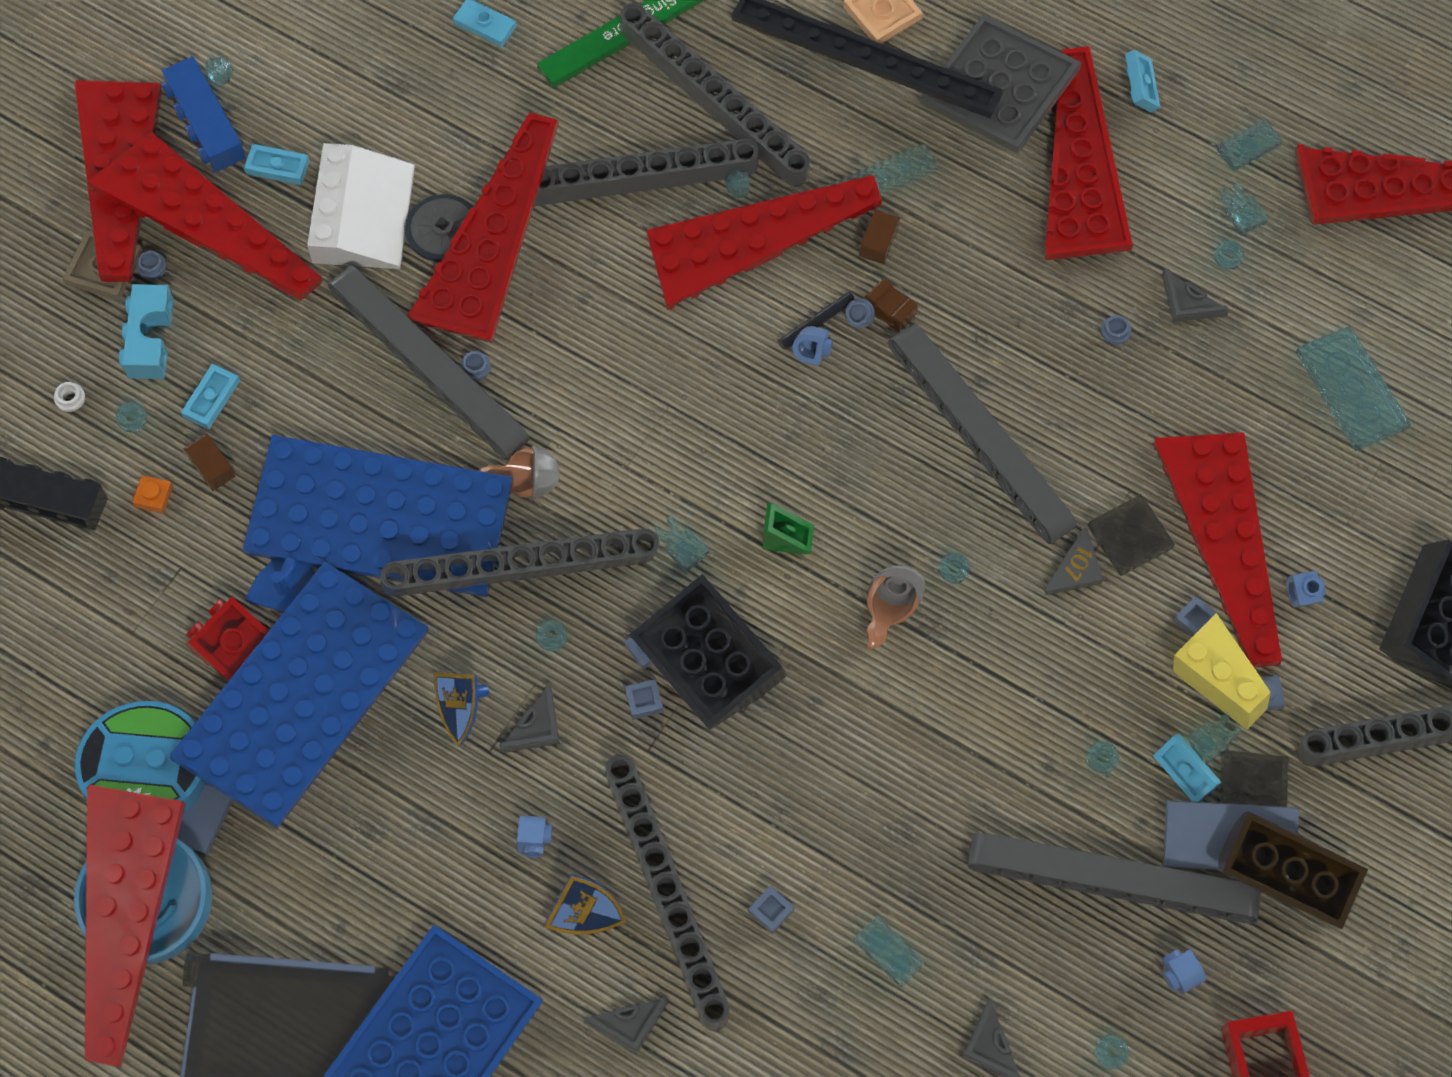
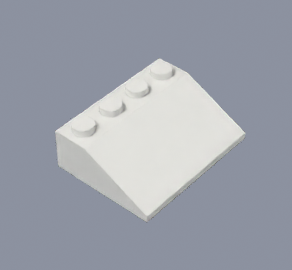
M323 143L307 244L312 263L401 269L405 241V222L409 213L415 170L414 164L354 145Z

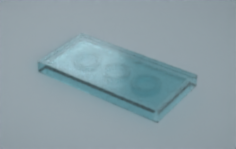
M1351 326L1297 348L1296 354L1355 451L1407 430L1410 427L1411 423Z

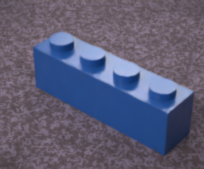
M192 56L161 70L165 82L161 83L162 88L168 99L174 98L176 104L173 105V108L179 120H186L188 125L185 126V130L191 142H198L200 147L197 148V152L203 164L209 163L214 173L246 159L237 134L195 58Z

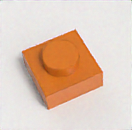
M141 475L132 501L133 506L164 514L173 489L172 482Z

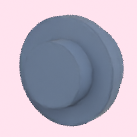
M150 250L143 252L139 256L136 268L141 277L154 280L165 273L167 263L163 255Z
M857 298L849 302L845 310V316L851 326L865 328L873 322L875 308L869 300Z
M1114 315L1103 322L1101 335L1108 343L1120 345L1130 338L1131 326L1126 318Z
M472 351L463 357L460 368L474 381H479L490 373L491 364L485 354Z

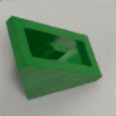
M772 502L768 503L763 531V550L804 555L811 554L814 525Z

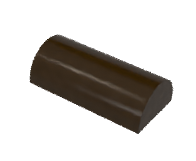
M1249 811L1243 813L1233 826L1225 841L1218 862L1219 872L1340 930L1344 927L1368 871L1367 868Z

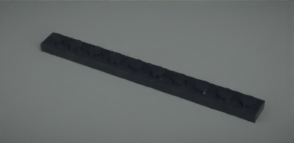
M739 0L731 14L732 21L987 118H991L1003 96V89L766 0Z

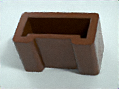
M874 210L860 245L859 257L885 264L899 228L900 217Z
M885 278L865 296V299L873 304L875 315L898 333L917 315L918 304L892 287V284Z
M205 434L184 448L188 459L200 473L211 491L216 490L236 477L231 465L208 434Z

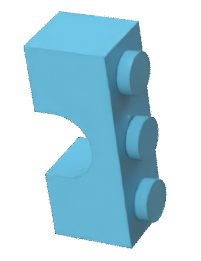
M132 284L131 296L126 297L128 321L124 322L122 326L123 340H125L124 349L119 351V365L124 368L128 379H165L168 352L162 338H148L146 335L156 326H171L174 298L168 285Z

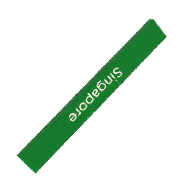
M646 0L640 3V5L664 25L705 0ZM620 16L537 63L538 70L553 89L631 44L621 34Z

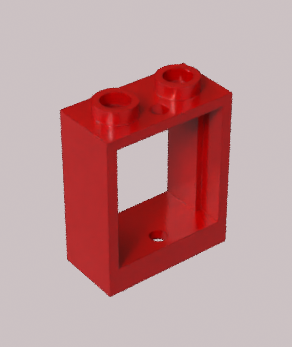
M1293 1010L1229 1021L1221 1028L1233 1077H1250L1240 1039L1279 1032L1285 1033L1296 1077H1310Z

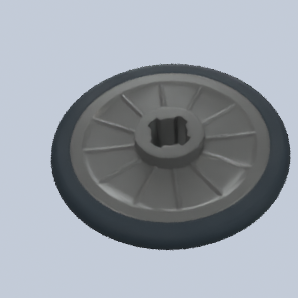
M438 194L423 199L411 209L405 222V237L409 246L422 258L441 262L450 247L451 240L471 207L474 208V206L462 197L451 194ZM441 226L446 227L445 230H441L440 228Z

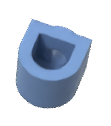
M813 326L803 328L792 345L795 357L804 363L819 366L824 356L829 357L832 350L833 340L828 339L829 330Z
M1317 570L1295 574L1287 578V593L1290 603L1294 608L1324 601L1325 584L1323 579L1318 577Z
M520 815L517 834L518 853H523L524 856L530 858H540L544 854L545 844H551L552 824H546V817Z
M1177 949L1162 958L1165 964L1163 969L1166 972L1163 974V977L1172 991L1178 990L1181 994H1184L1206 981L1205 972L1191 949L1182 954Z

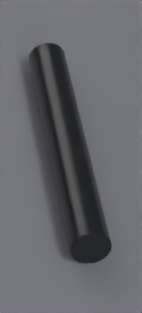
M847 292L778 340L780 347L783 350L793 345L794 340L803 328L809 326L819 327L844 310L849 302L855 299L853 294Z

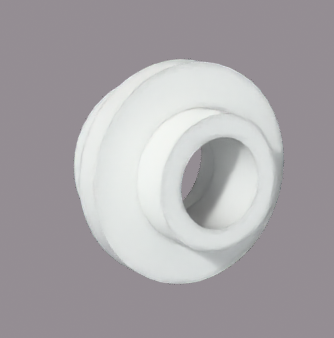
M62 383L54 393L56 406L65 412L79 409L85 401V393L82 387L76 383ZM68 396H75L72 400L66 401Z

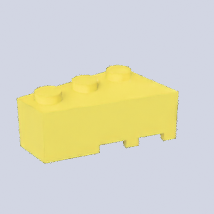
M1216 613L1174 655L1173 672L1247 730L1268 709L1271 692Z

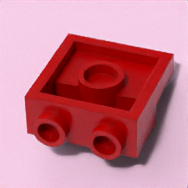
M232 596L226 602L221 598L208 611L212 617L204 625L198 621L186 634L190 640L185 644L207 666L210 665L228 682L269 632L265 626Z

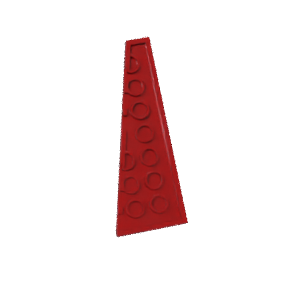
M1090 46L1062 49L1061 53L1081 62V69L1056 103L1045 260L1131 251L1133 243Z
M75 80L86 178L89 180L151 132L155 134L162 87L160 83ZM88 188L101 282L131 283L142 217L137 215L136 211L122 203L118 205L112 202L109 196L97 190L93 192Z
M529 112L513 138V143L505 157L496 166L497 170L488 185L485 184L482 189V194L474 208L471 207L451 240L450 247L443 259L434 268V273L426 287H423L420 291V297L412 310L408 311L407 317L413 323L492 343L559 125L558 119Z
M152 132L87 180L88 188L91 191L97 190L109 196L112 202L118 205L122 203L130 207L140 217H149L163 225V229L199 248L202 246L217 253L218 258L224 261L228 259L242 266L243 271L249 274L255 273L271 282V286L300 301L322 284V277Z
M1305 144L1297 145L1295 149L1312 225L1452 211V161L1444 160L1443 163L1428 162L1426 158L1385 153L1382 156L1363 154L1359 150H1352L1351 153L1333 151L1332 147H1324L1323 150L1305 148Z
M875 176L858 178L647 229V238L667 310L675 308V304L690 297L694 299L700 296V292L714 285L718 287L726 283V279L742 271L746 273L782 255L783 251L797 244L801 246L807 243V239L821 232L825 234L833 230V226L849 218L853 220L881 206L882 198Z
M1245 433L1155 438L1153 442L1154 450H1157L1163 463V471L1169 477L1174 489L1173 494L1176 501L1182 507L1187 519L1186 524L1201 559L1205 561L1211 575V582L1214 587L1216 586L1223 602V610L1225 614H1228L1236 632L1235 637L1239 647L1253 667L1279 666L1282 662Z
M94 785L88 786L85 1061L115 1067L122 1066L186 804L183 801Z

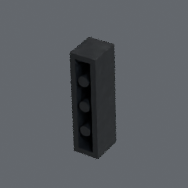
M0 457V507L93 531L96 530L108 499L100 483L87 478L83 479V481L73 479L70 475L60 471H55L54 474L45 472L40 467L32 464H25V466L17 465L5 457Z

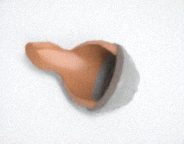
M537 446L522 448L514 453L505 465H488L477 470L513 477L511 491L514 495L521 498L531 497V499H536V497L544 496L551 492L559 481V465L548 451L537 448Z
M892 566L877 573L871 579L868 589L867 606L872 615V620L866 630L868 638L867 648L873 649L882 645L886 641L888 628L906 621L922 601L926 583L922 575L916 570L907 566Z

